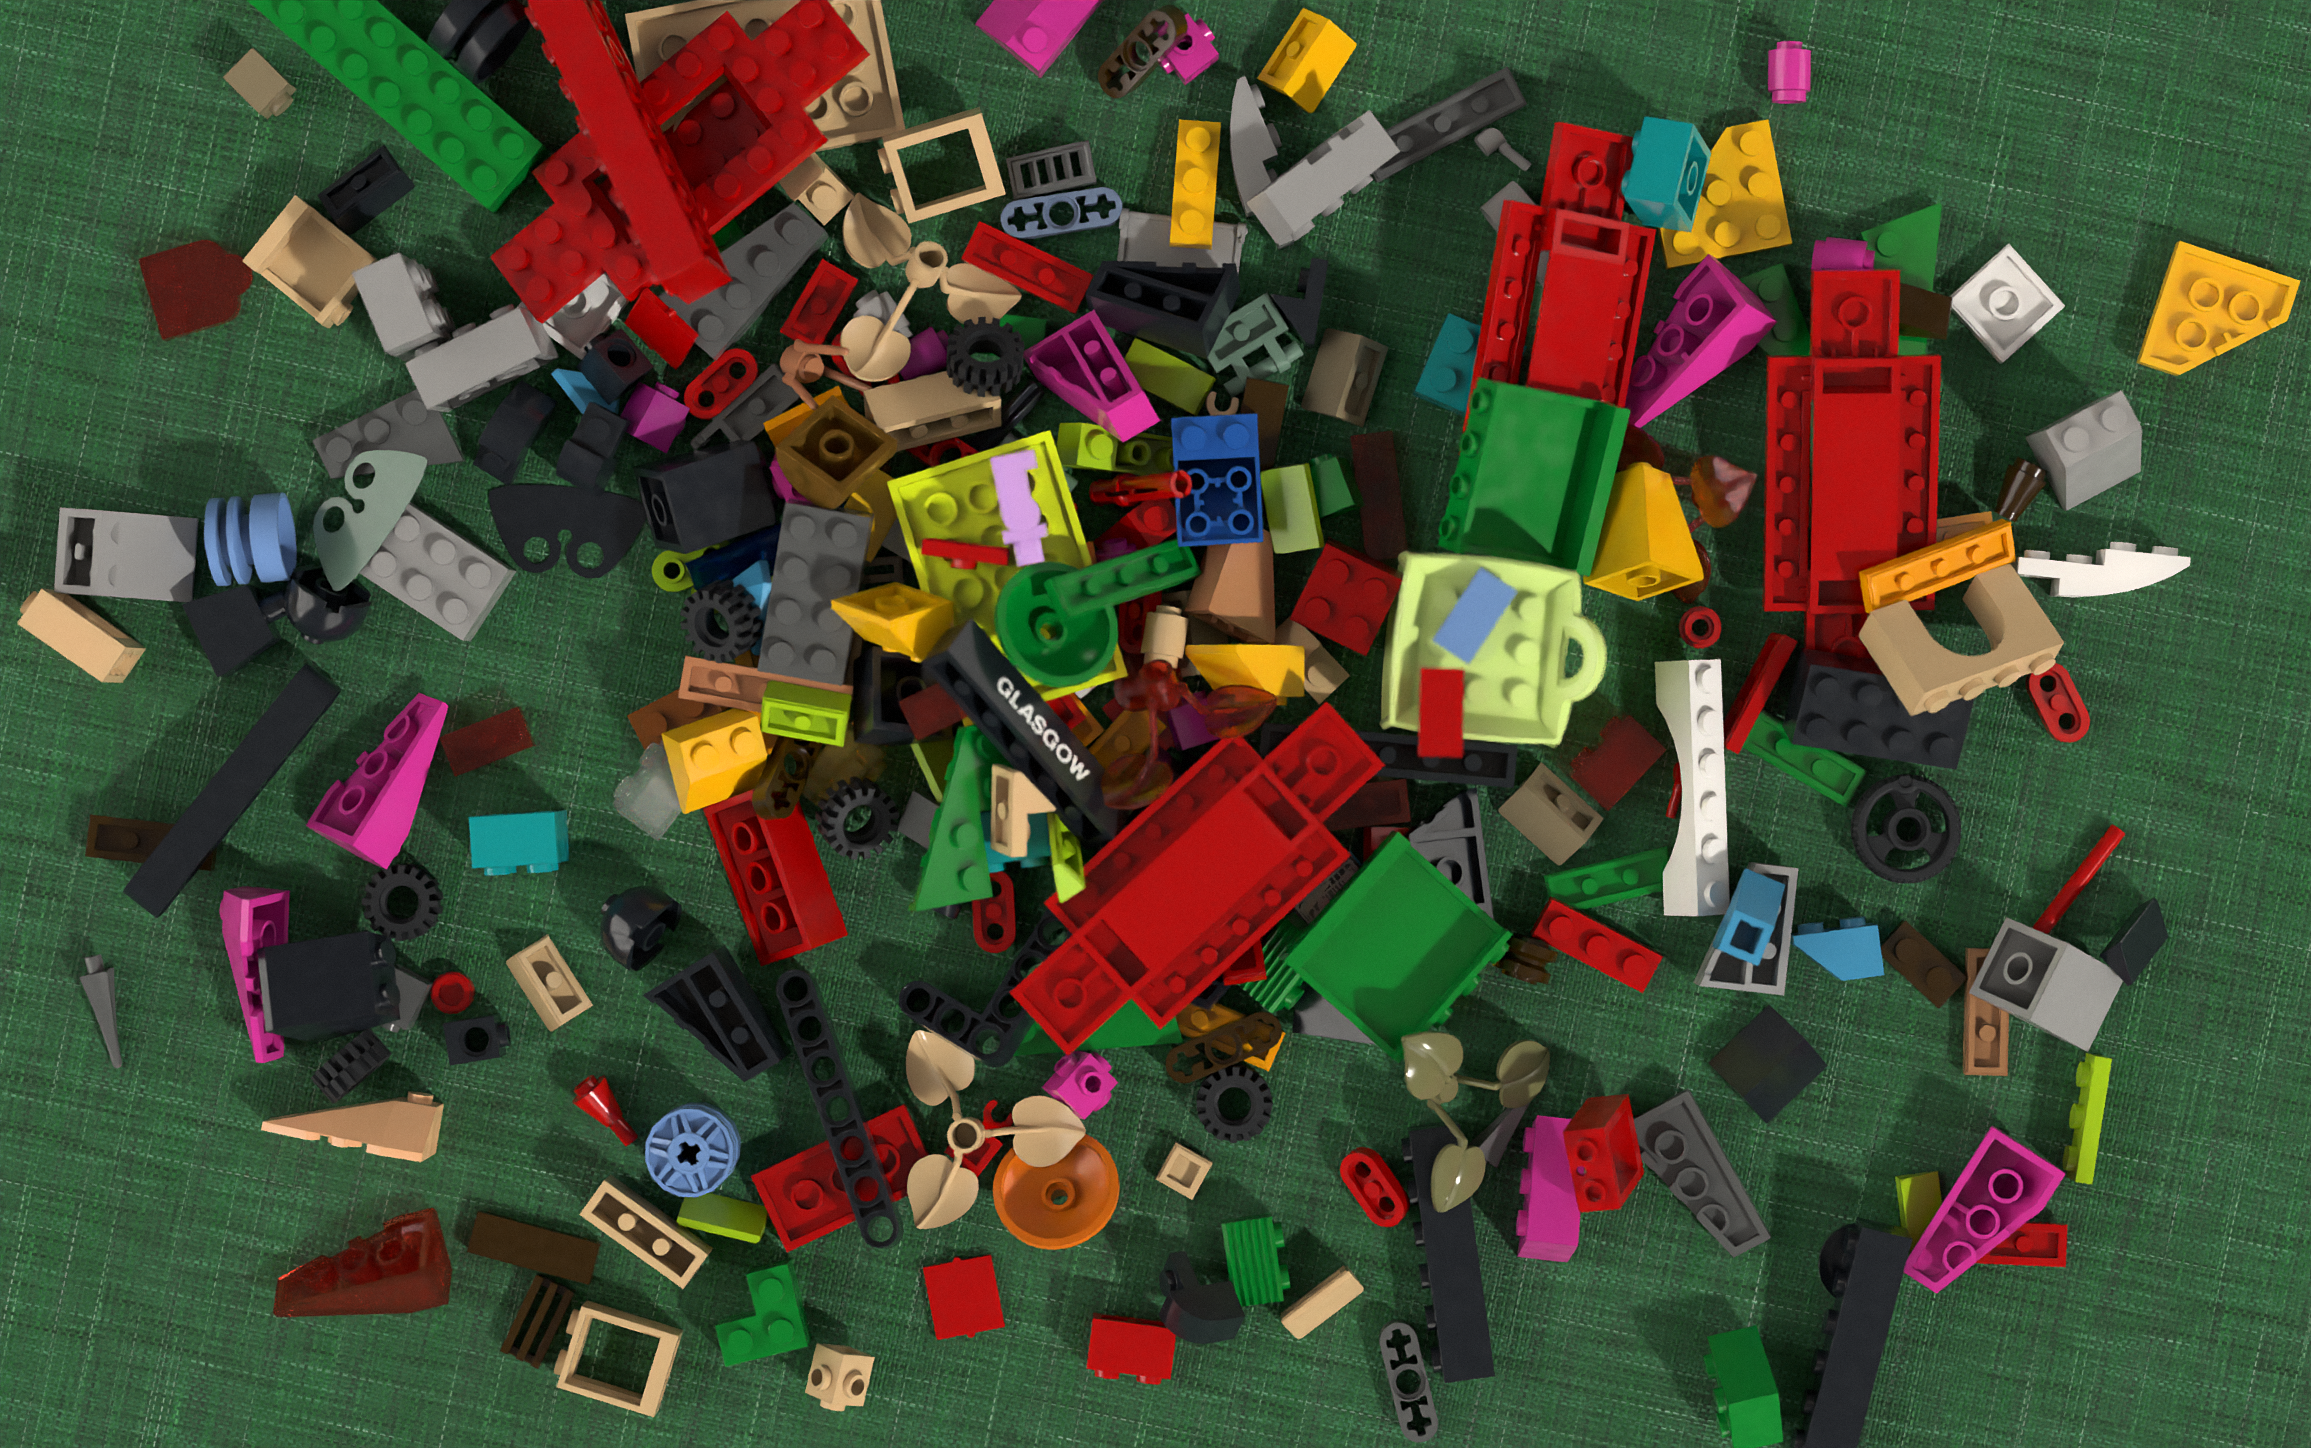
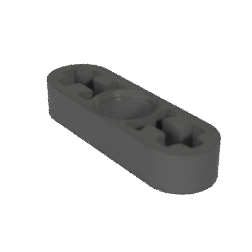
M1392 1320L1386 1323L1380 1330L1379 1344L1402 1433L1407 1439L1418 1443L1425 1442L1435 1435L1438 1428V1419L1417 1335L1414 1328L1408 1322ZM1400 1329L1402 1335H1410V1340L1404 1342V1349L1407 1358L1415 1354L1416 1361H1401L1391 1367L1390 1360H1399L1395 1346L1386 1344V1340L1392 1338L1393 1330ZM1406 1369L1416 1371L1421 1378L1419 1387L1409 1393L1401 1391L1396 1385L1398 1374ZM1426 1395L1427 1401H1418L1421 1415L1423 1417H1430V1422L1424 1424L1425 1431L1417 1432L1414 1426L1407 1427V1422L1413 1420L1410 1404L1402 1408L1400 1402L1415 1401Z

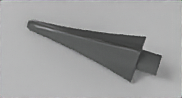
M101 954L86 956L84 959L87 972L85 975L80 976L79 979L100 1025L112 1066L120 1068L122 1066L116 1022L114 967L104 969Z
M1530 1102L1519 1108H1507L1467 1146L1474 1145L1480 1148L1484 1153L1486 1164L1489 1163L1497 1168Z

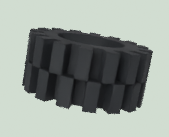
M978 317V324L974 325L973 321L969 319L964 321V328L957 325L954 328V335L950 334L948 338L946 361L948 377H953V384L957 388L964 384L963 392L971 394L973 389L978 390L977 397H985V391H991L992 397L999 396L1000 388L1006 393L1012 390V383L1018 384L1023 369L1024 341H1021L1020 333L1018 331L1012 333L1013 326L1009 323L1000 327V319L993 318L992 324L986 323V317ZM978 352H988L997 355L1000 359L992 362H982L972 358L970 355Z
M722 579L717 580L691 594L692 596L685 600L684 604L686 606L681 609L680 613L681 616L687 618L680 622L682 629H689L690 633L684 636L689 643L694 640L696 646L693 650L697 654L705 651L704 659L711 661L715 658L716 663H723L726 660L729 662L756 645L755 642L760 640L762 635L758 630L763 628V620L756 619V616L761 614L760 607L752 608L750 604L755 598L752 594L745 597L743 593L746 588L740 584L733 588L734 581L726 580L723 583ZM714 609L718 610L726 619L729 626V634L718 625Z
M857 776L850 777V785L844 779L837 781L840 789L835 792L830 786L825 791L830 796L829 800L827 801L823 798L819 800L818 805L823 811H816L815 818L820 823L817 825L818 831L829 845L843 857L846 854L850 859L857 860L859 853L863 859L871 858V849H874L877 854L881 853L884 849L880 846V843L884 840L890 845L894 839L888 833L889 830L897 832L898 824L893 820L899 818L898 811L894 807L896 804L871 779L864 777L862 782ZM859 805L870 807V818L862 828L852 832L845 830L843 825L844 819L853 808Z
M398 864L389 866L387 870L383 869L381 872L376 873L372 877L371 883L367 884L364 889L366 896L362 898V905L366 907V912L363 913L365 919L371 921L372 925L370 927L374 931H379L383 936L393 938L395 941L411 940L426 934L439 921L437 920L438 915L442 914L443 906H441V900L444 899L443 892H439L437 887L440 884L436 878L433 879L430 876L429 871L418 868V865ZM397 886L410 887L418 896L419 905L417 911L413 916L406 919L394 916L387 905L390 892Z
M369 1028L355 1037L342 1050L338 1051L315 1072L311 1079L334 1104L370 1076L392 1053Z
M1240 1064L1239 1066L1230 1065L1211 1073L1202 1081V1085L1197 1093L1196 1105L1200 1122H1202L1209 1134L1212 1133L1215 1138L1221 1141L1227 1140L1230 1143H1237V1141L1244 1140L1245 1142L1251 1140V1137L1256 1134L1259 1135L1263 1131L1264 1126L1268 1124L1271 1118L1273 1102L1268 1084L1258 1072L1247 1068V1066ZM1231 1087L1245 1090L1251 1099L1249 1112L1243 1118L1237 1120L1226 1118L1218 1109L1219 1096L1224 1090Z

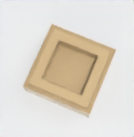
M1176 1141L1155 1179L1193 1200L1213 1162Z

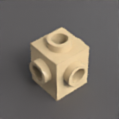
M817 1343L805 1393L820 1399L821 1407L834 1411H844L846 1405L863 1406L875 1357L850 1346Z

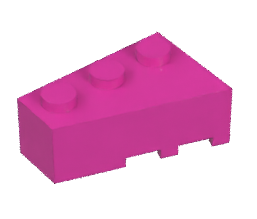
M1092 310L1024 351V358L1039 383L1120 441L1125 442L1160 421L1095 310Z
M1537 1115L1532 1128H1525L1523 1152L1529 1153L1528 1167L1527 1169L1522 1168L1519 1193L1524 1194L1523 1210H1519L1517 1215L1516 1235L1520 1236L1517 1257L1568 1262L1578 1247L1581 1212L1579 1213L1562 1132L1572 1119ZM1577 1167L1578 1172L1584 1174V1167Z

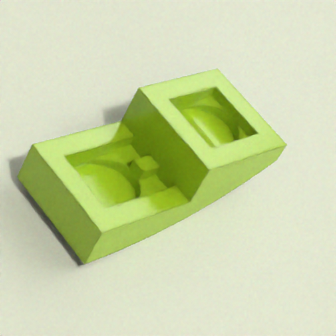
M1137 338L1134 339L1124 358L1143 390L1194 416L1198 415L1216 380L1209 374Z

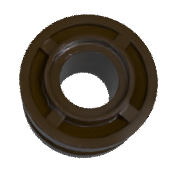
M1514 932V935L1506 942L1510 945L1508 951L1497 963L1492 965L1500 968L1501 973L1534 985H1537V982L1548 985L1551 974L1545 969V966L1549 963H1556L1559 952L1549 949L1550 945Z

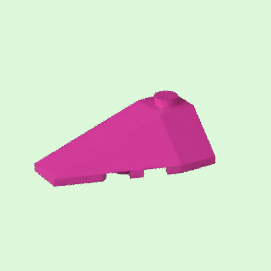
M994 0L977 20L975 26L1041 78L1104 0Z
M1710 254L1679 285L1673 298L1678 300L1666 322L1662 320L1658 322L1653 331L1658 334L1648 354L1639 357L1631 370L1625 408L1631 410L1628 422L1636 430L1748 354L1777 323L1759 297Z
M242 886L224 890V897L220 903L219 912L223 920L222 934L255 1061L257 1063H266L284 1057V1036L265 1031L257 949L288 944L290 890Z

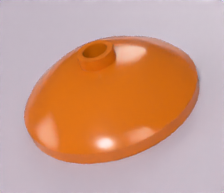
M1087 1134L1062 1160L1046 1167H1034L1026 1164L1016 1155L1012 1147L1001 1160L993 1182L994 1205L1005 1228L1025 1244L1052 1250L1073 1247L1095 1236L1113 1215L1120 1191L1118 1171L1111 1155L1100 1142ZM1063 1195L1067 1197L1066 1202L1057 1205L1053 1203L1058 1196Z

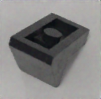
M1311 258L1309 268L1301 267L1297 292L1305 293L1304 299L1275 294L1270 296L1275 307L1305 347L1313 348L1315 343L1328 260Z

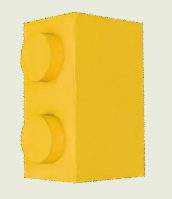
M898 582L831 600V608L864 640L881 645L884 651L900 652L909 655L910 659L915 662H922L943 633L954 627L953 601Z
M1185 645L1186 656L1219 697H1236V705H1287V697H1304V646Z
M733 708L661 733L682 813L687 814L756 788L766 765L767 752L758 717L753 713Z

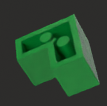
M792 1258L750 1268L746 1277L755 1310L721 1318L715 1325L725 1367L808 1347L812 1340Z
M1757 1325L1707 1336L1709 1354L1702 1355L1708 1380L1716 1379L1718 1388L1713 1389V1395L1718 1411L1716 1413V1420L1721 1438L1729 1437L1732 1448H1758L1783 1442L1779 1394Z

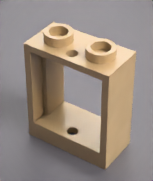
M980 107L882 136L885 148L877 150L884 174L893 172L897 188L890 190L897 215L905 212L908 224L1006 194ZM968 128L985 185L915 206L898 149Z
M41 588L39 593L36 591L32 592L20 609L23 616L17 623L18 625L101 682L123 683L146 649V647L69 594L55 593L52 589Z
M588 1300L581 1306L580 1310L573 1309L566 1329V1333L572 1335L568 1351L561 1349L554 1368V1374L560 1375L557 1388L654 1417L659 1411L683 1330ZM593 1318L660 1338L643 1394L576 1374Z

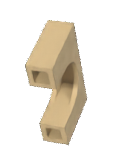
M2011 563L1977 574L1962 598L1988 637L1991 652L1987 654L1965 656L1942 647L1931 637L1906 599L1871 611L1858 636L1911 716L1927 710L1929 713L1937 712L1952 701L1964 698V700L1973 699L1985 689L1996 685L2000 688L2009 686L2021 676L2029 673L2034 675L2042 674L2055 664V657L2063 646L2064 641Z

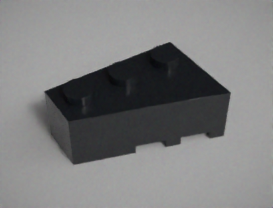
M1102 261L1085 295L1089 312L1095 310L1104 326L1207 359L1241 289L1236 263H1223L1222 268L1197 267L1196 263L1183 262L1182 267L1157 266L1156 262Z
M725 945L643 995L652 1004L656 1003L674 1018L673 1022L680 1028L688 1030L702 1042L708 1052L743 1082L768 1069L791 1053Z

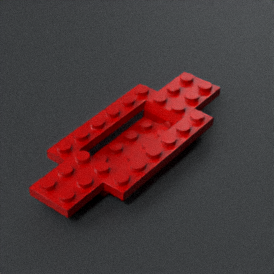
M801 0L753 40L749 38L736 19L726 11L640 82L661 126L722 74L728 79L691 109L674 133V124L664 132L665 138L711 235L719 231L828 141L805 108L870 56V53L828 0ZM582 131L532 171L554 204L490 256L534 318L542 324L605 272L623 296L630 302L636 299L643 290L654 284L643 265L648 260L643 248L639 249L636 247L626 229V226L631 223L626 211L621 212L610 195L609 189L614 187L610 177L600 185L594 182L602 174L592 156V152L597 149L592 138L587 139Z
M1555 122L1540 206L1503 200L1462 434L1466 431L1470 414L1469 401L1472 392L1476 389L1478 377L1518 384L1541 251L1550 253L1526 386L1606 401L1625 408L1656 229L1631 225L1621 221L1625 202L1621 189L1622 180L1625 172L1631 168L1633 137L1564 122Z
M1811 269L1810 355L1767 356L1762 609L1764 612L1804 611L1805 649L1873 659L1858 636L1870 614L1865 612L1859 572L1936 544L1941 356L1939 354H1898L1899 269ZM1812 400L1814 402L1811 560L1810 569H1808L1810 437ZM1935 592L1908 603L1913 610H1935Z
M1327 701L1264 759L1233 728L1083 866L1085 888L1062 903L1059 901L1056 891L1044 902L1073 935L1010 992L1011 995L1067 1056L1131 998L1161 1030L1351 855L1322 822L1385 764Z

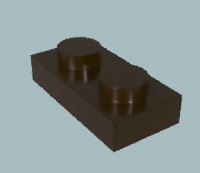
M1902 920L1880 944L1882 958L1938 1009L1967 979L1958 968L1905 920Z

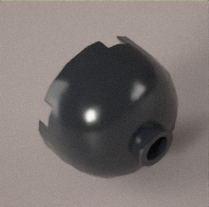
M300 566L293 569L283 600L285 613L291 624L301 632L302 638L314 644H324L325 641L336 642L351 637L360 629L372 602H369L370 592L354 579L342 590L336 592L331 587L327 577L321 575L323 567Z
M641 885L627 889L620 895L613 894L607 899L601 909L603 918L600 924V936L605 951L629 971L630 968L634 971L641 970L664 948L665 945L657 942L662 937L665 929L669 927L673 933L676 930L682 914L681 904L666 893L651 886Z

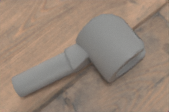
M1487 128L1474 138L1475 143L1486 156H1490L1499 149L1504 156L1523 171H1527L1531 165L1527 159L1511 148L1498 129Z

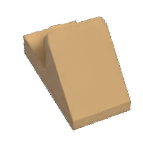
M815 152L778 181L793 201L799 199L823 225L827 224L855 196V193Z
M1290 617L1275 630L1273 644H1268L1304 646V689L1318 704H1321L1350 676L1304 626L1290 620Z
M993 764L990 849L1011 858L1027 856V841L1030 838L1028 814L1056 811V808L1021 772L1001 764Z

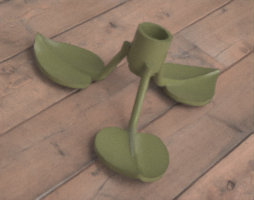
M1424 1031L1401 1037L1405 1055V1081L1409 1092L1418 1099H1429L1427 1107L1438 1114L1458 1141V1145L1448 1144L1444 1146L1434 1162L1431 1176V1195L1435 1211L1446 1212L1472 1196L1483 1180L1486 1164L1483 1151L1474 1145L1467 1146V1138L1441 1107V1103L1453 1100L1458 1092V1083L1489 1090L1500 1089L1499 1100L1506 1108H1519L1528 1104L1537 1096L1546 1081L1550 1064V1054L1547 1047L1529 1039L1514 1042L1504 1050L1496 1068L1498 1080L1490 1082L1455 1073L1463 1060V1048L1456 1037L1439 1031Z

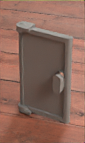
M1122 208L1119 217V229L1121 231L1117 261L1156 262L1157 266L1182 267L1183 262L1196 263L1197 267L1222 268L1223 263H1236L1239 274L1242 244H1244L1245 235L1248 233L1247 223L1238 222V224L1214 221L1212 250L1169 247L1171 216L1130 211L1128 208Z

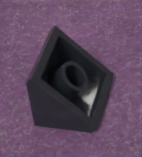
M1769 1004L1708 1062L1766 1124L1828 1066L1807 1040Z

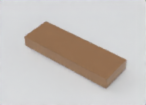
M1965 948V976L1967 979L1965 980L1964 1075L2008 1076L2009 1013L1969 993L1991 948Z

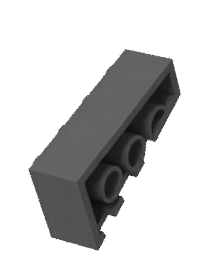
M792 203L720 253L732 281L690 304H686L676 295L669 296L666 291L659 295L658 298L669 308H673L676 314L699 334L695 343L714 360H717L724 352L730 350L829 238V235L795 203Z

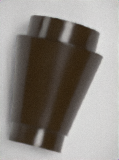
M2017 456L2013 465L2008 464L1996 502L1997 505L1993 511L2011 521L2017 522L2019 516L2023 514L2046 485V482L2043 480L2048 471Z

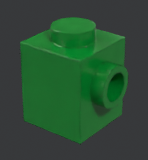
M1328 453L1308 462L1320 521L1328 522L1365 506L1348 459L1333 458L1332 453Z

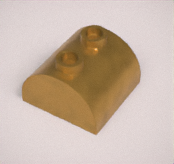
M832 395L776 446V457L785 477L802 496L819 507L835 509L896 453L898 441Z

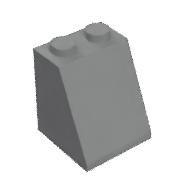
M2122 390L2099 397L2025 437L2041 468L2048 471L2046 478L2064 511L2077 506L2141 471L2142 427Z
M2006 917L1969 993L2060 1040L2088 1052L2123 980L2112 968L2072 945Z

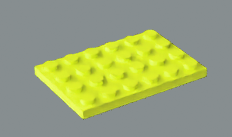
M1050 430L887 482L921 591L953 601L954 626L973 618L1004 655L1005 653L1000 646L995 631L994 611L996 601L1007 581L1018 571L1032 564L1018 566L1014 543L1004 544L1002 531L1010 529L1004 524L991 463L992 457L1028 450L1036 452L1038 468L1027 470L1032 499L1039 504L1041 509V521L1039 524L1047 523L1049 536L1041 537L1045 559L1042 562H1059L1078 569L1093 565ZM926 537L1008 548L1010 551L1008 566L977 562L976 570L951 567L952 559L921 555L922 539ZM1040 629L1041 634L1046 639H1050L1049 633L1045 629ZM1118 642L1114 654L1106 667L1091 680L1077 686H1048L1036 682L1020 672L1042 696L1045 702L1128 676ZM958 705L964 726L975 724Z

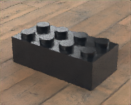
M1801 648L1783 729L1791 744L1957 770L1975 698L1970 700L1960 698L1950 702L1946 707L1937 712L1929 713L1927 710L1911 716L1874 659Z

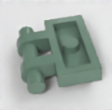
M1268 293L1263 294L1228 316L1207 358L1216 374L1228 366H1232L1237 376L1223 384L1231 398L1244 392L1247 376L1265 379L1276 371H1279L1281 374L1291 368V362L1304 355L1296 341L1282 349L1275 338L1288 331L1289 328ZM1264 346L1269 357L1248 368L1243 357Z

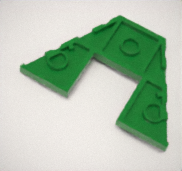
M1941 203L1858 234L1861 241H1868L1867 250L1875 251L1873 269H1899L1901 283L1932 292ZM1780 263L1740 278L1739 280L1759 297L1777 321L1772 329L1756 344V347L1766 356L1810 355V335L1783 264ZM1899 336L1898 354H1925L1927 338Z
M976 725L958 727L953 745L954 757L948 763L944 778L947 781L941 806L935 810L928 835L929 849L921 860L920 867H923L914 903H909V912L993 897L980 812L991 810L992 765L1001 764L1014 770L1015 768ZM1080 843L1082 864L1084 866L1097 854L1096 846L1086 850Z

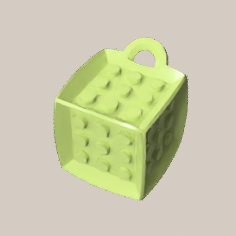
M1403 551L1399 554L1398 571L1404 573V577L1389 610L1383 659L1380 726L1383 729L1393 726L1419 732L1420 668L1464 669V739L1544 743L1551 748L1558 746L1561 743V738L1567 724L1571 702L1585 698L1595 689L1602 677L1606 662V649L1601 632L1591 620L1581 616V588L1577 571L1493 557L1412 554L1408 551ZM1482 567L1518 592L1470 664H1467L1432 641V639L1479 568ZM1569 637H1572L1581 644L1584 660L1580 671L1574 677L1565 679V656Z

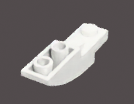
M2110 542V549L2097 550L2095 565L2092 564L2091 556L2067 554L2066 562L2050 560V552L2025 550L2024 557H2016V561L2011 563L2019 576L2052 579L2050 596L2089 597L2126 592L2154 584L2189 567L2191 557L2178 556V548L2153 546L2152 553L2136 552V544Z

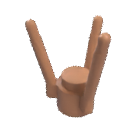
M796 339L794 344L785 349L780 358V367L785 374L782 382L792 387L812 410H817L819 405L801 383L815 382L821 375L862 392L873 389V387L824 366L819 354L846 356L849 354L847 347L812 344Z

